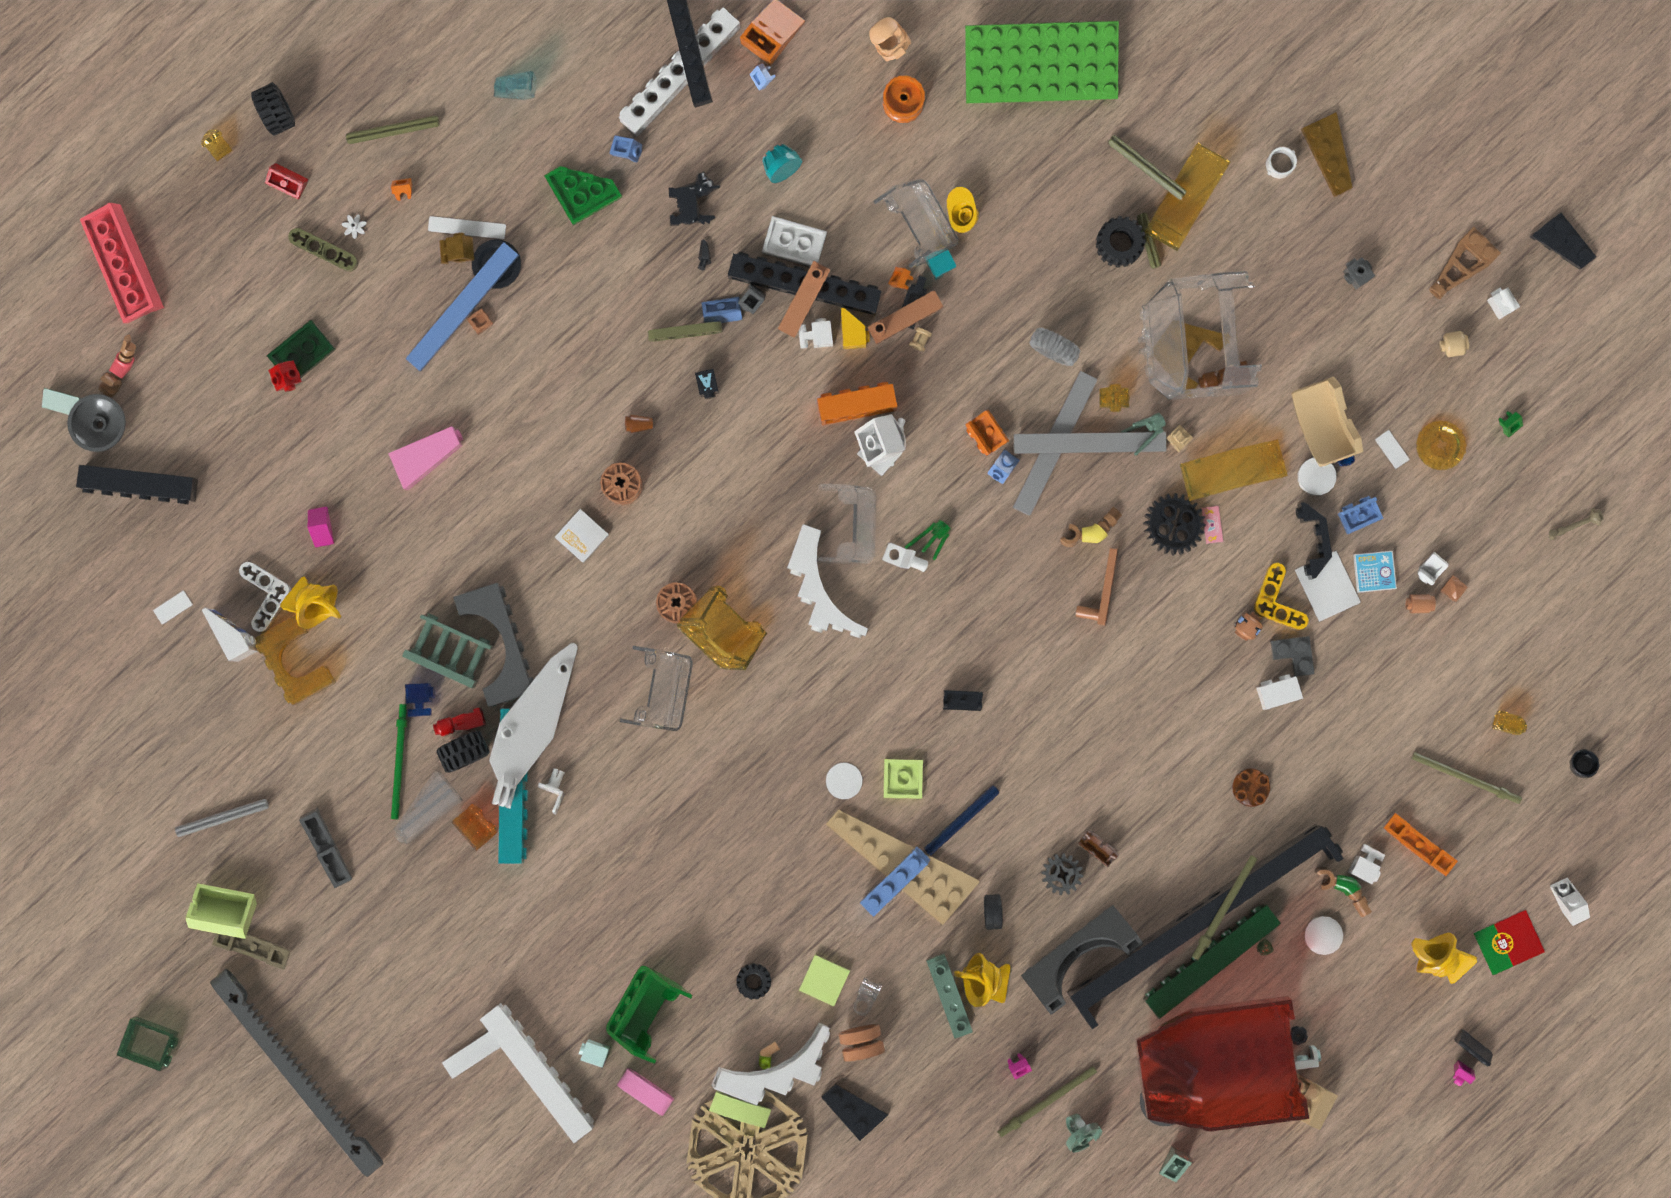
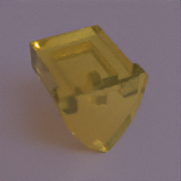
M209 130L202 138L201 145L208 149L216 161H219L233 151L222 137L220 130Z

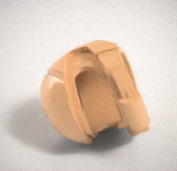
M891 17L879 20L869 31L872 44L875 45L878 53L885 61L895 58L899 59L906 53L905 51L911 44V40L905 30Z

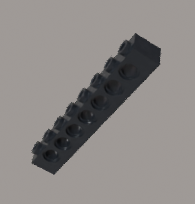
M733 253L728 271V279L747 284L752 283L755 286L796 295L801 286L800 281L807 274L804 271L805 269L799 266L790 268L786 267V264L783 262L775 261L774 264L767 262L768 259L763 257L754 259L750 258L747 253ZM747 265L755 267L752 273H747L744 269ZM766 269H770L774 273L772 277L766 278L763 276V272ZM784 274H790L792 279L790 282H783L781 277ZM831 275L824 282L829 286V289L825 292L819 291L815 301L876 316L882 290H878L879 287L868 284L866 287L860 285L858 281L849 280V282L842 281L841 277ZM845 288L848 293L845 296H839L837 290ZM862 292L866 295V298L863 301H858L855 295Z

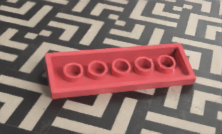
M108 203L81 218V224L123 323L128 324L144 315L164 308L121 204Z

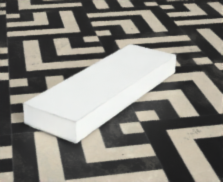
M487 1032L443 1061L442 1064L453 1079L499 1049L500 1046L492 1035Z

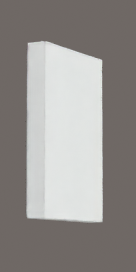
M772 216L762 254L811 267L813 261L819 263L827 231Z

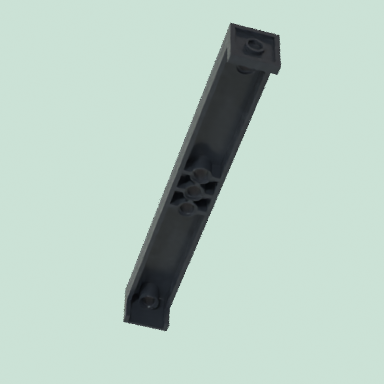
M1314 824L1255 864L1226 914L1321 850L1324 851L1329 860L1335 859L1336 862L1343 860L1344 858L1341 855L1343 850L1337 843L1334 844L1331 840L1332 834L1328 828ZM1238 876L1142 941L1143 945L1129 956L1126 953L1122 954L1067 992L1091 1029L1097 1027L1098 1023L1088 1008L1209 927Z

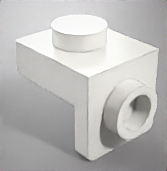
M1433 552L1419 567L1418 577L1424 583L1433 585L1449 564Z

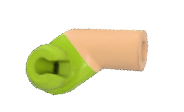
M776 1042L760 1051L758 1062L763 1070L771 1067L772 1054L780 1050Z

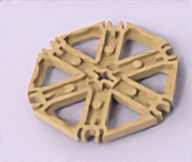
M766 1088L765 1095L758 1104L763 1106L764 1103L771 1102L786 1114V1120L783 1123L759 1132L760 1127L741 1122L740 1129H738L723 1116L709 1111L704 1105L700 1108L705 1114L703 1116H699L697 1113L694 1115L700 1122L692 1118L687 1163H695L689 1164L687 1168L688 1170L691 1168L697 1170V1173L693 1174L691 1178L696 1179L699 1176L701 1178L694 1180V1183L714 1198H754L751 1194L754 1168L777 1184L776 1191L760 1198H784L790 1195L785 1188L790 1192L794 1191V1188L790 1186L791 1181H795L797 1184L800 1183L799 1178L794 1175L802 1179L808 1133L801 1136L800 1134L805 1133L807 1129H799L797 1125L803 1122V1119L798 1118L796 1121L794 1119L801 1115ZM713 1099L704 1102V1104L710 1108ZM706 1129L726 1146L704 1156L699 1155L696 1151L699 1131ZM747 1139H749V1146L753 1148V1150L749 1151L746 1159L745 1150L742 1149V1147H745ZM796 1141L798 1143L796 1164L793 1167H787L768 1152L788 1142ZM735 1165L732 1191L729 1194L722 1193L709 1182L708 1177Z

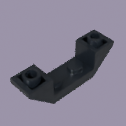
M1302 502L1298 504V508L1295 510L1296 517L1300 519V523L1316 522V525L1313 526L1314 534L1318 536L1319 542L1316 544L1317 554L1321 556L1318 559L1307 560L1306 565H1304L1305 576L1312 580L1317 578L1332 558L1327 518L1307 503Z

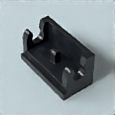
M943 690V710L981 711L983 692Z

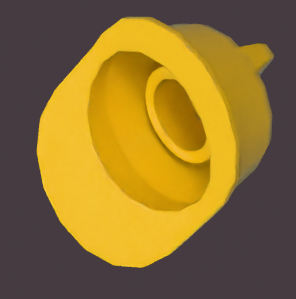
M954 188L947 197L949 221L955 231L965 233L971 230L977 223L979 212L976 208L974 197L967 188Z

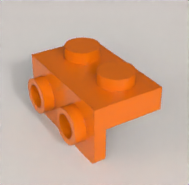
M989 409L965 424L967 433L976 440L978 449L986 456L1009 442V439Z

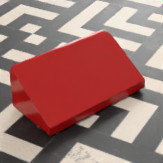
M275 163L269 167L265 184L299 200L309 179Z

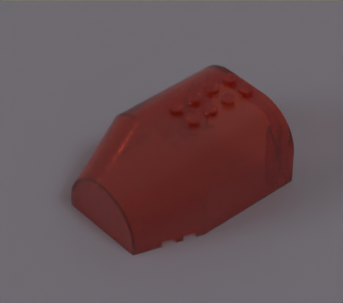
M1280 996L1190 1008L1136 1038L1140 1084L1148 1120L1178 1124L1212 1132L1309 1119L1307 1099L1301 1093L1298 1083L1289 1019H1295L1292 999L1289 996Z

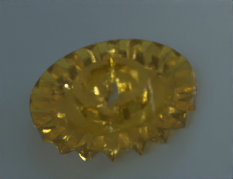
M1434 421L1426 425L1417 437L1416 449L1418 456L1425 465L1432 469L1447 470L1458 465L1466 453V437L1457 425L1449 421ZM1439 440L1446 442L1447 446L1444 447V450L1437 447L1440 443Z

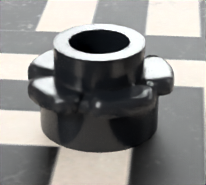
M1299 1026L1292 1027L1288 1035L1295 1045L1305 1043L1308 1038L1306 1029Z

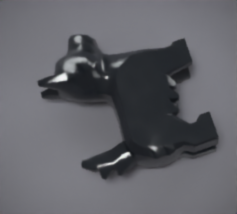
M701 172L696 175V181L678 188L669 187V198L677 199V208H679L680 212L677 217L670 215V226H679L680 224L692 225L695 223L704 225L705 222L710 224L715 219V215H702L699 213V198L719 189L720 185H714L713 180L708 178L705 172Z

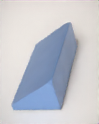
M739 297L701 302L704 323H726L742 320L741 307L738 303Z

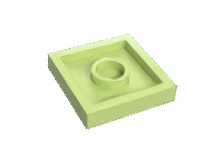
M884 759V798L922 799L923 760Z
M814 955L799 991L835 1006L850 970Z

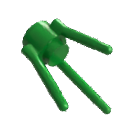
M938 520L937 523L933 522L929 528L915 537L904 548L908 549L932 531L931 534L933 536L924 546L922 552L924 553L936 538L941 539L932 558L936 560L946 539L950 536L948 532L951 528L942 520Z

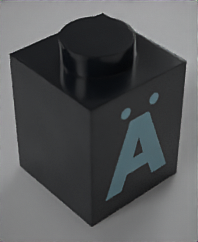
M714 369L695 373L700 397L705 399L715 398V394H719Z

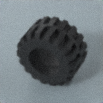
M272 82L251 92L255 109L270 134L276 136L295 126L292 111L276 84Z
M1117 216L1116 219L1114 217L1103 224L1097 235V253L1099 256H1102L1101 260L1109 262L1108 265L1110 266L1113 264L1117 268H1120V266L1127 267L1130 263L1133 264L1144 250V245L1146 244L1144 239L1145 232H1142V226H1138L1136 220H1129L1130 217L1122 218V216ZM1117 232L1126 234L1131 240L1130 249L1124 252L1115 250L1110 244L1111 235Z
M474 731L442 745L436 750V753L445 772L451 773L481 760L490 751L481 731Z

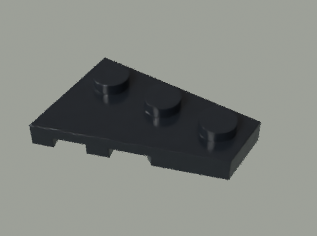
M1559 213L1530 236V238L1542 243L1545 248L1554 251L1562 259L1579 270L1597 257L1562 213Z
M836 1083L821 1096L859 1141L889 1115Z

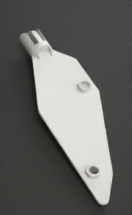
M570 643L550 658L499 723L489 759L498 780L492 804L511 808L517 784L553 739L577 652V645L575 643ZM562 665L564 666L563 672H561L560 667Z

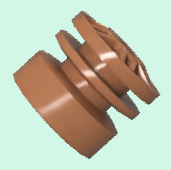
M619 462L612 464L605 469L601 476L602 492L610 501L617 505L632 504L642 494V477L634 467L627 463ZM619 479H622L623 481L626 480V482L623 483V488H621L619 485L616 486V484L619 483Z
M674 582L667 584L660 590L657 595L656 606L664 619L671 623L681 624L688 622L694 617L698 609V599L690 587L683 583ZM674 598L677 599V600H678L679 598L681 599V601H680L681 606H680V607L675 606V607L673 608L672 605H673L674 603H673L672 600H673Z

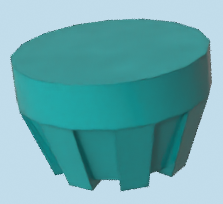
M785 144L774 146V149L772 151L769 150L762 159L766 175L772 183L786 180L802 164V159L797 152Z

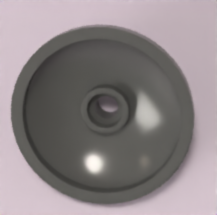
M100 394L88 395L77 401L70 410L67 421L68 431L72 440L81 448L92 452L106 451L114 447L123 437L126 428L125 414L121 406L112 398ZM102 421L103 427L99 428L98 424Z

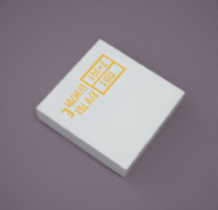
M580 509L555 538L584 563L609 534Z

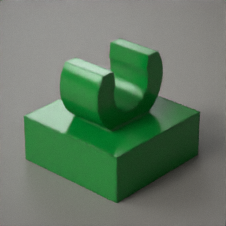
M1507 411L1506 416L1508 419L1503 420L1499 418L1498 420L1503 428V433L1507 437H1511L1523 426V421L1519 413L1515 412L1512 414Z

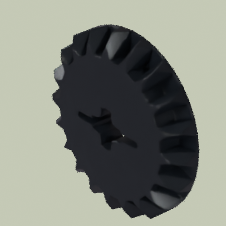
M494 239L484 242L474 252V260H472L474 276H476L503 242L519 255L518 251L512 244L504 240ZM520 255L492 289L508 287L511 283L515 282L521 270Z

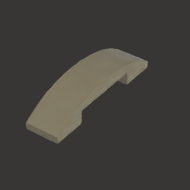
M216 933L212 943L214 946L266 962V964L283 970L286 967L291 952L280 945L249 934L244 939Z

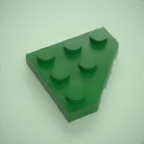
M562 166L544 175L573 226L623 198L612 179L601 178Z

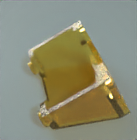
M713 586L681 617L677 627L718 667L725 670H746L767 632L756 621L745 622L725 602L728 597L726 590L721 586Z

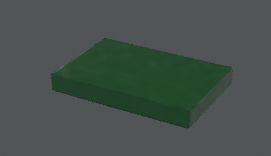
M309 320L271 351L267 357L274 366L294 360L296 368L300 373V378H302L336 349L316 324Z

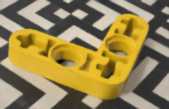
M1280 563L1271 564L1266 571L1254 604L1255 613L1293 629H1304L1309 621L1306 614L1275 602L1286 570ZM1279 567L1281 575L1275 577V581H1278V584L1274 581H1268V577L1270 579L1273 578L1274 572H1272V569ZM1267 584L1274 586V594H1266L1265 586ZM1265 602V606L1267 608L1272 609L1274 605L1275 608L1272 611V617L1269 616V614L1271 613L1270 611L1265 610L1262 613L1260 612L1261 608H1259L1258 606ZM1278 609L1285 610V619L1280 620L1276 617ZM1292 612L1293 615L1291 617L1299 618L1301 616V620L1304 623L1297 626L1296 621L1290 620V623H1287Z

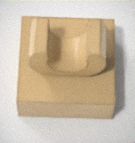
M1180 424L1166 438L1178 452L1193 439Z

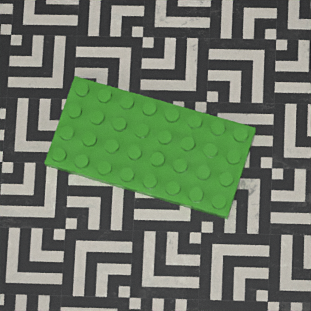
M1119 21L965 25L966 103L1118 99Z

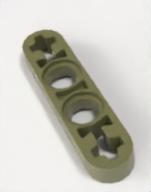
M294 228L289 232V241L294 246L345 271L351 272L357 268L358 260L351 253L302 229ZM300 233V236L307 240L306 243L301 240L296 241L294 235H299ZM313 241L320 243V247L316 251L310 249V244ZM330 249H335L337 252L334 259H328L327 252ZM341 253H343L342 257L349 260L351 258L352 266L348 265L346 267V263L340 260Z
M708 322L653 329L648 331V339L650 342L718 334L723 332L722 323Z

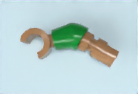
M1326 867L1315 869L1314 872L1317 875L1327 874L1329 876L1326 883H1321V890H1327L1334 886V889L1343 892L1350 900H1354L1352 903L1360 917H1364L1372 912L1367 904L1366 897L1362 896V886L1354 877L1336 875L1335 877L1331 870Z

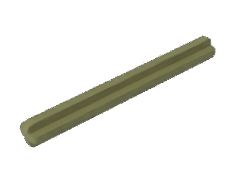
M435 115L346 134V140L348 144H354L438 127L440 125L439 118Z
M1113 135L1110 138L1108 144L1171 194L1180 200L1185 196L1187 191L1119 137Z

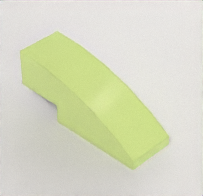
M716 1090L709 1111L740 1122L765 1128L771 1109L759 1104L754 1105Z

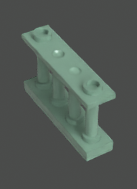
M430 613L427 616L421 614L420 618L425 620L426 623L414 648H411V650L405 649L402 657L475 689L478 681L473 680L475 677L473 674L485 648L493 650L494 647L489 645L491 641L482 637L478 640L438 622V617ZM434 624L443 628V631L432 655L427 659L421 656V650ZM452 632L461 636L449 664L443 666L438 664L440 661L438 659ZM469 640L478 644V647L467 671L462 675L456 672V665Z
M945 954L926 960L954 1039L972 1033L970 1022Z

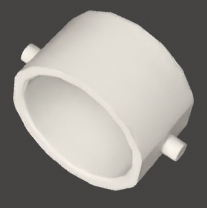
M1279 147L1273 150L1266 160L1267 174L1278 179L1289 176L1297 164L1295 151L1286 147ZM1276 153L1286 154L1291 160V170L1285 173L1277 172L1271 165L1272 155Z

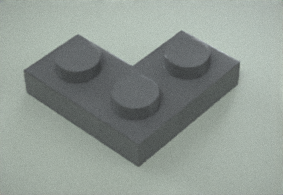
M1310 636L1270 641L1272 659L1292 658L1294 676L1315 674Z

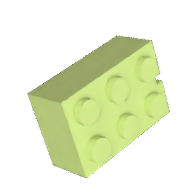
M197 883L192 897L193 903H190L186 915L188 928L246 939L257 905L255 895Z

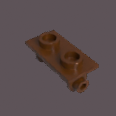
M1086 831L1078 844L1108 868L1112 861L1118 857L1117 850L1107 842L1104 845L1101 844L1103 839L1094 831Z

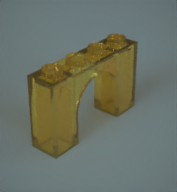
M296 616L289 618L255 638L257 650L260 654H264L266 658L264 662L267 668L273 670L276 684L279 687L282 686L285 692L283 694L288 704L291 703L292 705H298L336 683L327 666H321L299 678L291 676L284 669L282 655L285 648L291 642L308 633L307 629L298 625Z

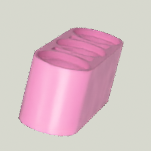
M627 1068L617 1083L619 1088L661 1116H664L674 1101L671 1095L630 1068Z

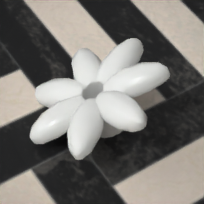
M358 214L355 219L348 215V222L342 223V226L347 228L344 234L348 235L352 232L354 239L357 238V232L365 234L361 227L367 223L365 221L359 222L360 215Z

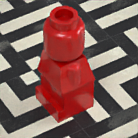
M479 707L473 709V712L468 714L463 713L453 718L439 719L436 724H433L435 735L446 736L453 734L455 730H471L486 726L483 710Z

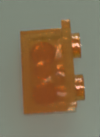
M473 804L451 822L476 851L497 834L495 825L491 821H487L483 816L482 810Z

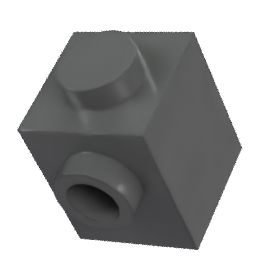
M750 283L739 297L738 303L743 310L754 314L764 302L766 294Z

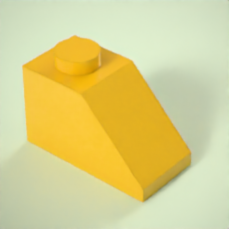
M841 308L843 349L866 348V343L870 342L869 331H865V325L848 310Z

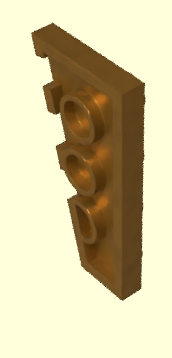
M1337 112L1302 128L1301 131L1333 196L1337 197L1353 187Z

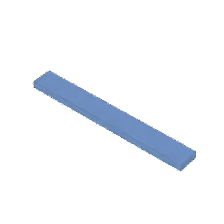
M503 242L405 359L419 371H422L519 255Z

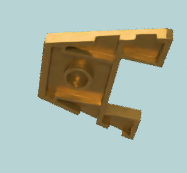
M1172 320L1151 354L1165 372L1170 375L1185 397L1189 399L1199 384L1183 374L1184 369L1203 341L1220 352L1230 336Z

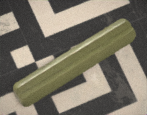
M1141 213L1137 216L1139 225L1142 226V232H1145V248L1152 269L1161 266V260L1147 213Z

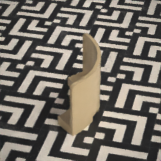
M1335 377L1325 379L1291 393L1302 432L1320 467L1363 452L1361 436L1356 430L1352 419H1347L1344 410L1347 409L1342 387Z

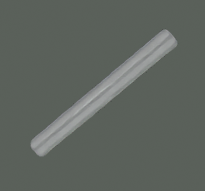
M262 799L175 828L176 835L181 837L268 809V801Z

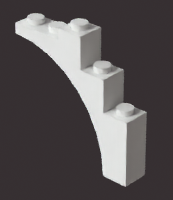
M803 524L787 568L791 570L790 573L799 577L802 574L805 575L798 594L801 602L809 605L812 602L816 603L809 621V625L812 626L811 630L822 633L823 630L827 631L829 624H831L834 630L843 632V629L851 631V636L857 638L866 636L868 628L853 622L842 614L825 592L817 566V546L821 530Z
M818 1023L806 1044L791 1058L777 1066L753 1072L731 1071L719 1067L711 1086L718 1091L757 1105L765 1095L764 1087L786 1096L787 1091H790L793 1087V1077L815 1085L822 1075V1067L816 1063V1060L819 1061L822 1056L823 1050L821 1048L830 1036V1028L822 1023Z

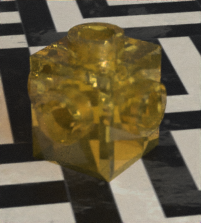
M1111 384L1110 387L1099 388L1100 408L1110 409V412H1121V408H1129V388H1122L1121 384Z

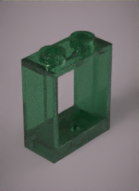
M137 1016L132 1017L127 1025L117 1056L157 1071H162L166 1067L168 1068L171 1063L172 1056L170 1054L179 1042V1038H177L179 1032ZM140 1026L169 1036L160 1061L131 1051Z

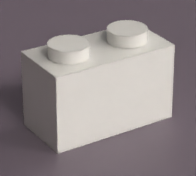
M1290 674L1280 676V681L1272 683V680L1261 682V686L1256 689L1263 710L1303 699L1297 677H1291Z

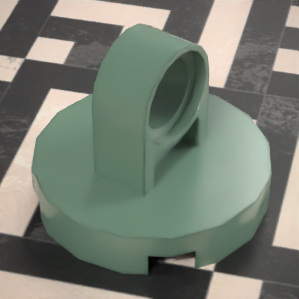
M1073 1114L1066 1118L1067 1128L1072 1134L1066 1141V1146L1070 1152L1072 1150L1073 1153L1088 1148L1090 1146L1088 1142L1092 1139L1097 1141L1102 1135L1103 1131L1098 1123L1086 1125L1079 1114Z

